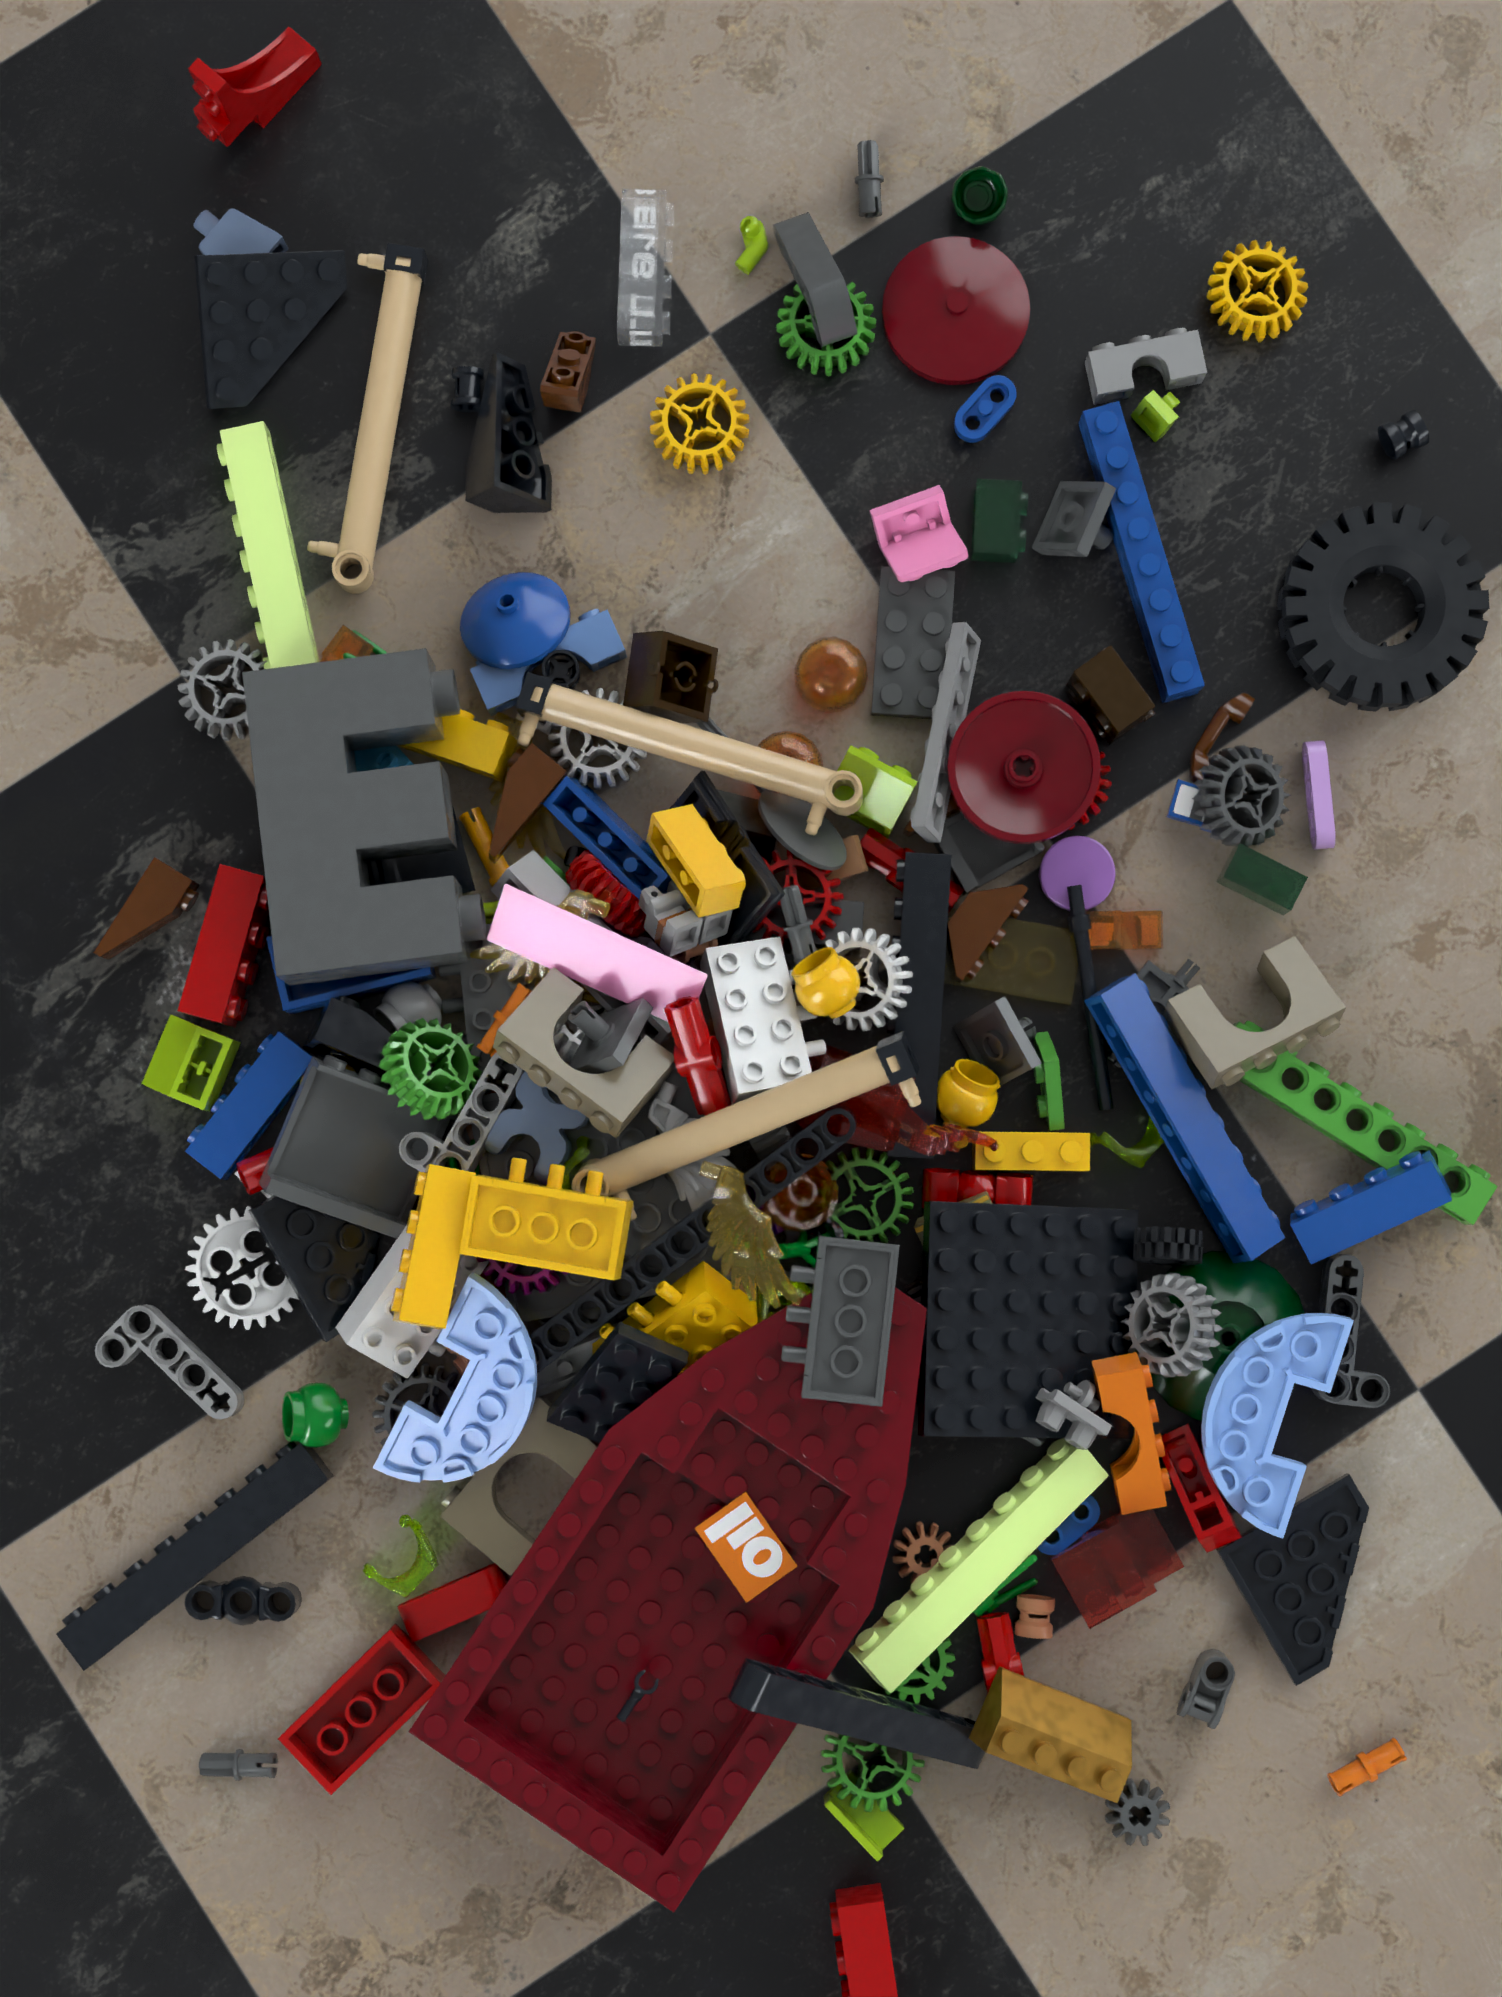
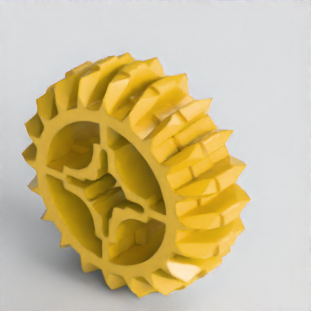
M1255 239L1251 241L1249 250L1240 243L1235 248V254L1228 250L1222 257L1223 262L1218 261L1213 267L1215 274L1210 275L1208 279V285L1213 288L1208 290L1207 299L1216 301L1210 307L1211 313H1222L1217 321L1218 326L1225 325L1227 322L1231 324L1229 329L1230 335H1234L1239 329L1243 331V341H1247L1251 333H1255L1258 342L1263 341L1266 332L1274 339L1280 334V329L1284 331L1291 329L1293 325L1291 320H1298L1302 312L1299 308L1304 307L1307 303V297L1302 295V293L1307 291L1308 283L1299 281L1305 274L1304 268L1293 269L1297 262V257L1293 256L1287 260L1283 257L1286 252L1285 246L1279 248L1276 253L1271 251L1273 247L1271 241L1266 242L1264 248L1260 249ZM1252 266L1262 267L1269 271L1258 272ZM1232 275L1237 279L1236 285L1241 291L1236 302L1233 301L1229 291V278ZM1279 280L1285 290L1284 307L1277 302L1279 297L1274 292V287ZM1267 284L1263 293H1253L1250 297H1248L1249 293L1251 292V289L1255 291L1259 288H1263ZM1254 309L1263 316L1251 315L1246 313V311Z
M693 373L691 374V384L687 385L684 379L679 377L676 379L678 390L666 385L664 392L668 399L664 397H657L655 399V404L661 410H652L650 413L651 419L657 422L650 425V433L658 435L653 441L655 448H664L661 453L664 460H669L675 456L673 462L675 469H679L686 462L689 474L694 473L695 465H701L702 473L706 475L709 473L708 464L714 463L715 468L720 471L723 469L721 458L724 457L728 462L733 463L735 455L731 449L743 451L744 443L739 438L749 437V429L742 426L750 422L749 414L742 413L746 408L745 400H735L738 395L736 388H731L724 392L726 388V380L724 379L719 380L716 386L712 385L711 374H706L704 383H699L697 374ZM692 399H704L696 407H689L683 404ZM718 404L729 416L731 424L728 432L721 429V424L713 419L715 408ZM672 416L677 418L679 424L686 428L682 444L677 442L670 432L669 423ZM706 416V428L703 429L701 426V430L695 429L694 431L693 420L696 419L698 422L699 418L704 419ZM703 441H711L717 444L709 449L695 450L698 444Z

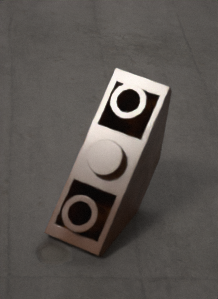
M577 331L560 332L540 385V393L545 407L581 413L588 391L596 347L595 337H589Z
M1020 884L970 892L947 923V941L954 980L961 983L965 976L971 980L975 977L985 963L979 958L987 946L993 950L996 948L1007 932L1001 926L1009 915L1016 919L1029 902L1023 897L1029 889L1028 887Z

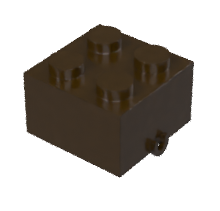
M666 631L633 633L623 705L679 723L708 722L712 694L717 691L719 686L718 681L714 679L718 648ZM709 683H713L712 689L708 688Z
M1111 645L1098 652L1096 656L1076 669L1066 684L1069 689L1066 694L1077 710L1084 709L1091 719L1088 724L1099 740L1105 738L1109 745L1142 721L1146 722L1156 714L1153 710L1155 704Z

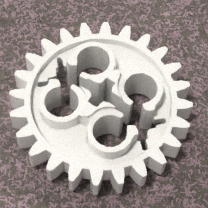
M251 1206L246 1207L244 1217H240L237 1210L232 1208L230 1210L231 1220L228 1221L222 1215L217 1214L216 1221L218 1227L216 1228L205 1223L203 1227L208 1236L206 1238L195 1236L193 1239L201 1247L199 1250H189L187 1253L189 1256L197 1259L196 1264L185 1267L186 1271L196 1273V1278L190 1280L187 1285L199 1286L200 1291L193 1297V1300L205 1298L208 1301L202 1311L206 1313L213 1308L218 1310L215 1317V1322L217 1323L225 1315L229 1316L230 1328H234L238 1319H243L246 1330L250 1329L253 1319H257L262 1328L266 1327V1316L271 1315L275 1321H280L278 1309L282 1307L286 1311L292 1312L293 1308L288 1300L290 1297L298 1299L286 1276L279 1285H271L265 1280L264 1270L270 1264L269 1260L255 1268V1277L251 1278L250 1275L244 1274L232 1281L233 1285L244 1283L251 1289L252 1297L246 1304L235 1303L231 1298L230 1288L224 1289L222 1294H220L219 1300L216 1301V1286L204 1280V1277L211 1279L218 1278L221 1275V1272L212 1265V1256L216 1251L225 1250L232 1256L233 1263L226 1272L227 1275L243 1266L242 1258L246 1257L251 1262L265 1254L263 1251L258 1253L251 1252L245 1245L247 1234L251 1231H259L248 1211L251 1209Z

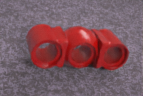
M923 1169L921 1207L924 1208V1201L959 1202L985 1191L988 1192L993 1204L1032 1205L1033 1175L998 1172L996 1177L993 1173L987 1171L971 1170L960 1174V1170Z

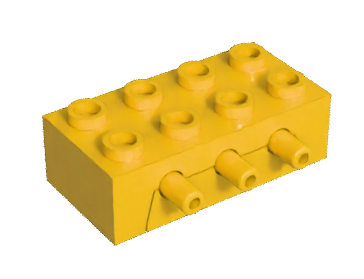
M513 1157L511 1159L508 1179L472 1175L459 1254L613 1281L621 1278L633 1201L600 1195L603 1172L588 1171L585 1192L562 1189L565 1166L550 1164L546 1186L523 1182L527 1160Z
M703 1260L670 1285L666 1281H661L655 1289L657 1296L644 1306L637 1302L632 1303L627 1310L629 1317L622 1321L626 1325L688 1351V1364L682 1369L681 1372H683L708 1351L757 1324L758 1316L756 1301ZM606 1323L601 1327L599 1331L601 1338L592 1344V1355L613 1331L614 1326Z

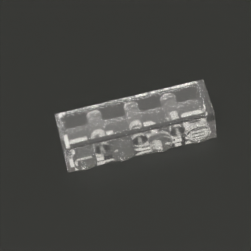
M622 189L617 338L618 344L621 346L663 347V334L670 335L671 313L664 312V298H671L672 276H665L666 262H673V240L666 239L667 226H674V203L667 202L666 190Z

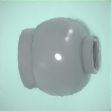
M414 981L403 982L391 987L384 994L382 1003L373 1010L375 1020L392 1035L395 1031H399V1028L405 1023H414L421 1018H424L427 1023L437 1018L441 1025L442 1015L440 1010L442 1009V1000L437 992L428 984L422 986Z

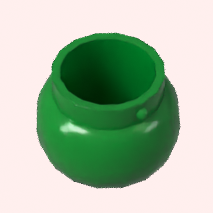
M317 1382L309 1383L300 1387L297 1391L286 1392L283 1397L282 1426L285 1439L288 1442L299 1441L303 1446L311 1448L327 1446L335 1442L339 1437L341 1429H346L348 1426L349 1411L345 1398H340L338 1392L331 1385Z

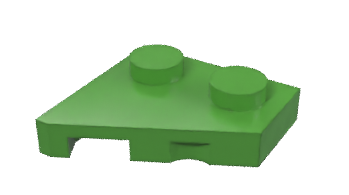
M1048 1031L1036 1033L1034 1038V1045L1042 1064L1033 1068L1036 1084L1040 1083L1041 1095L1036 1096L1039 1118L1045 1117L1050 1131L1065 1129L1059 1058Z

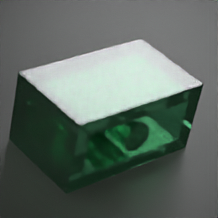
M977 478L974 489L971 561L1015 563L1018 552H1025L1026 530L1020 529V515H1027L1028 493H1022V481Z
M1239 843L1232 849L1216 882L1281 915H1285L1292 910L1308 877Z

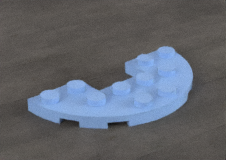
M474 1272L468 1276L448 1316L446 1329L441 1330L436 1342L470 1361L442 1417L410 1400L405 1403L373 1466L374 1469L386 1475L418 1483L421 1480H442L445 1483L472 1476L474 1472L495 1463L513 1445L527 1424L532 1412L537 1389V1365L531 1339L524 1323L510 1302L498 1289Z
M1305 1313L1286 1317L1262 1327L1247 1337L1230 1353L1215 1375L1206 1396L1201 1424L1202 1446L1206 1464L1213 1481L1222 1496L1244 1519L1257 1528L1282 1539L1284 1538L1307 1466L1302 1462L1272 1454L1294 1383L1331 1393L1354 1322L1350 1317L1329 1313Z

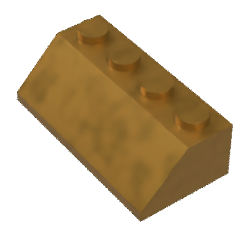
M999 1666L969 1739L988 1754L1117 1803L1132 1769L1131 1719Z

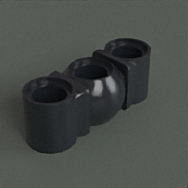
M242 1576L236 1577L229 1582L203 1581L187 1593L184 1603L186 1611L194 1619L205 1620L214 1618L222 1620L225 1617L233 1624L244 1626L253 1624L258 1620L285 1621L297 1612L301 1606L302 1597L298 1587L292 1583L281 1582L273 1584L265 1582L261 1584L254 1578ZM199 1591H207L212 1595L214 1600L212 1609H203L198 1604L197 1595ZM243 1591L250 1595L252 1598L250 1610H242L237 1606L235 1602L237 1592ZM282 1592L289 1597L291 1603L289 1610L281 1611L275 1607L273 1603L275 1593Z

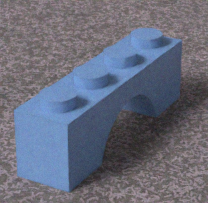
M594 609L579 616V622L569 626L564 639L554 650L570 652L578 661L585 664L593 672L627 658L625 648L608 609L602 612L599 609ZM544 658L534 664L515 669L494 668L478 660L475 662L477 666L471 668L470 671L491 716L516 706L527 672L532 673L538 665L543 663Z

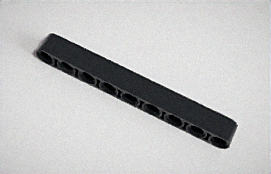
M746 1658L728 1695V1698L735 1704L756 1713L974 1769L979 1768L985 1754L979 1746L969 1739L976 1722L972 1719Z

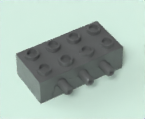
M486 924L487 936H488V933H489L491 924ZM487 939L469 941L471 962L438 966L440 976L461 975L463 997L443 999L442 1009L444 1014L464 1012L466 1034L463 1035L461 1040L465 1044L474 1043L470 1053L480 1057L475 1067L481 1070L482 1073L491 1057L490 1054L487 1055L476 1046L496 1019L493 1017L496 1010H502L516 989L518 982L530 990H533L540 983L539 963L494 944ZM503 1062L502 1066L506 1069L505 1075L507 1073H516L517 1068L513 1064Z
M818 1236L815 1268L795 1265L791 1267L790 1281L813 1284L811 1308L788 1305L786 1310V1321L809 1324L806 1348L784 1345L781 1360L784 1362L804 1364L802 1398L882 1407L900 1245Z

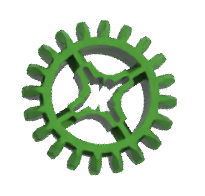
M853 281L847 284V289L856 322L857 335H854L846 345L833 350V343L821 347V350L815 349L805 343L799 334H804L805 338H814L818 341L811 316L805 315L804 319H798L800 313L808 306L798 285L796 284L793 287L795 297L790 295L784 297L783 303L787 308H780L778 310V318L782 321L776 324V331L784 334L779 338V344L781 347H789L786 357L790 360L800 356L797 362L799 369L804 368L807 363H810L811 374L816 375L820 366L825 367V374L829 377L832 375L833 366H837L841 373H845L847 371L846 361L851 365L857 366L860 361L858 354L868 355L869 347L866 343L874 342L875 333L871 329L876 327V319L870 317L874 307L872 304H863L866 300V293L864 291L853 295L856 286Z
M421 1018L414 1023H405L399 1028V1031H395L389 1037L388 1043L381 1052L384 1058L380 1061L378 1067L386 1071L382 1075L381 1082L390 1083L391 1085L387 1095L396 1094L400 1099L397 1107L408 1105L410 1107V1116L417 1115L421 1111L424 1121L434 1116L439 1121L449 1115H457L462 1111L477 1084V1080L482 1074V1071L475 1067L480 1057L470 1053L474 1043L465 1044L461 1040L464 1032L454 1034L451 1029V1023L441 1027L437 1018L430 1020L428 1023L424 1018ZM432 1063H434L435 1065H434V1067L431 1069L430 1065H431ZM430 1070L432 1073L427 1076V1072Z
M858 1147L852 1148L853 1160L847 1161L846 1155L842 1151L839 1152L837 1156L841 1165L836 1167L832 1161L828 1160L825 1165L832 1171V1174L828 1177L824 1173L819 1172L816 1176L817 1179L826 1184L824 1189L820 1187L812 1188V1193L823 1195V1201L813 1202L812 1208L819 1209L824 1207L831 1222L836 1221L841 1226L845 1239L847 1235L853 1236V1240L866 1238V1241L874 1242L873 1236L878 1235L881 1243H888V1238L884 1231L889 1229L892 1234L898 1236L901 1231L893 1224L896 1219L906 1224L909 1222V1218L906 1215L900 1214L901 1207L913 1209L914 1206L912 1202L902 1201V1195H909L914 1192L913 1187L901 1189L899 1183L909 1178L908 1173H903L896 1177L893 1172L899 1168L900 1162L896 1160L888 1168L884 1165L888 1158L886 1152L880 1154L878 1161L873 1160L874 1149L872 1147L867 1148L866 1158H860ZM867 1166L874 1168L885 1175L887 1179L873 1186L866 1185L861 1181L854 1167ZM844 1173L850 1187V1194L846 1200L832 1207L831 1192L837 1178ZM853 1180L856 1181L858 1187H861L864 1192L874 1191L878 1188L881 1189L873 1194V1200H869L872 1202L871 1206H869L872 1217L862 1204L845 1208L846 1204L852 1202V1196H857L854 1194L856 1187ZM893 1189V1208L888 1218L882 1223L876 1211V1201L881 1195ZM858 1210L866 1217L872 1229L856 1230L842 1223L838 1217L849 1211Z
M839 1734L836 1738L833 1735H825L824 1740L834 1744L832 1751L821 1750L820 1755L826 1758L832 1757V1764L823 1765L821 1770L823 1773L834 1771L836 1776L829 1779L826 1784L829 1788L835 1787L838 1784L843 1786L836 1795L839 1800H843L851 1793L852 1796L849 1801V1807L856 1809L862 1798L864 1799L863 1807L865 1812H872L874 1800H877L880 1811H887L888 1804L886 1798L889 1797L895 1806H899L902 1804L901 1798L897 1793L899 1790L907 1796L913 1794L912 1788L906 1784L907 1780L918 1783L921 1781V1776L911 1771L913 1766L924 1767L925 1761L913 1759V1753L901 1750L902 1765L889 1757L886 1749L887 1746L872 1742L861 1746L848 1741L849 1736ZM875 1747H877L876 1749L880 1753L876 1756H881V1761L889 1764V1767L885 1765H872L870 1770H868L869 1768L865 1765L868 1761H864V1756L855 1750L873 1752ZM843 1752L855 1758L858 1763L859 1769L856 1776L858 1779L855 1785L848 1779L842 1763ZM880 1771L897 1776L892 1784L882 1790L875 1792L866 1791L869 1782H872L874 1776Z

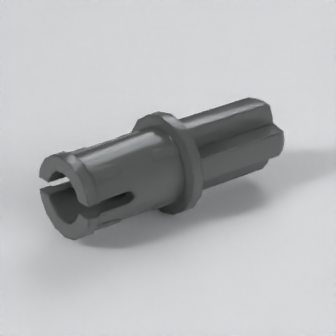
M865 140L857 145L859 176L855 177V183L858 184L859 216L874 218L882 215L881 183L884 182V176L879 175V150L876 141Z
M792 885L782 888L785 895L780 902L786 925L782 928L783 931H787L794 962L798 964L802 959L817 950L810 927L813 921L812 919H807L799 887Z
M237 1749L235 1753H203L199 1761V1770L202 1776L234 1777L236 1781L242 1780L243 1777L275 1778L278 1768L262 1767V1764H278V1757L276 1753H244L242 1749Z

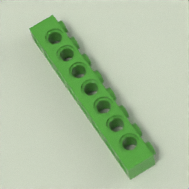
M1248 1020L1245 1024L1240 1021L1233 1024L1235 1027L1246 1031H1265ZM1287 1050L1278 1055L1277 1059L1269 1066L1260 1070L1254 1067L1245 1072L1243 1078L1239 1080L1376 1169L1384 1167L1385 1170L1399 1165V1160L1409 1153L1415 1151L1425 1153L1430 1150L1443 1177L1451 1171L1457 1176L1459 1181L1457 1189L1451 1193L1452 1201L1437 1208L1464 1225L1475 1224L1498 1187L1489 1181L1491 1175L1474 1164H1471L1468 1168L1456 1160L1459 1155L1454 1150L1441 1143L1435 1147L1424 1140L1426 1133L1410 1123L1402 1126L1392 1119L1394 1113L1377 1102H1374L1373 1106L1360 1099L1362 1093L1346 1082L1338 1085L1327 1078L1330 1072L1324 1067L1312 1061L1307 1065L1296 1058L1298 1052L1289 1053ZM1286 1069H1291L1298 1075L1299 1082L1294 1090L1286 1088L1282 1083V1074ZM1319 1089L1325 1090L1330 1096L1331 1102L1326 1110L1319 1109L1314 1103V1095ZM1351 1110H1356L1362 1116V1126L1357 1131L1350 1129L1346 1123V1116ZM1384 1130L1389 1131L1394 1137V1146L1388 1152L1383 1150L1378 1142L1379 1135Z

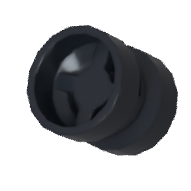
M1415 410L1403 414L1397 423L1389 421L1378 427L1380 443L1388 457L1392 460L1404 456L1407 449L1412 447L1418 449L1429 443L1427 427Z
M556 650L544 658L542 675L552 679L556 685L574 690L580 681L579 663L570 652Z

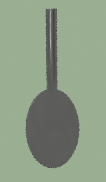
M710 717L708 722L697 723L702 730L728 738ZM755 786L761 793L758 800L761 818L772 835L787 850L804 862L820 869L837 870L843 866L847 858L845 844L838 831L825 816L815 836L809 835L805 832L812 806L810 803Z

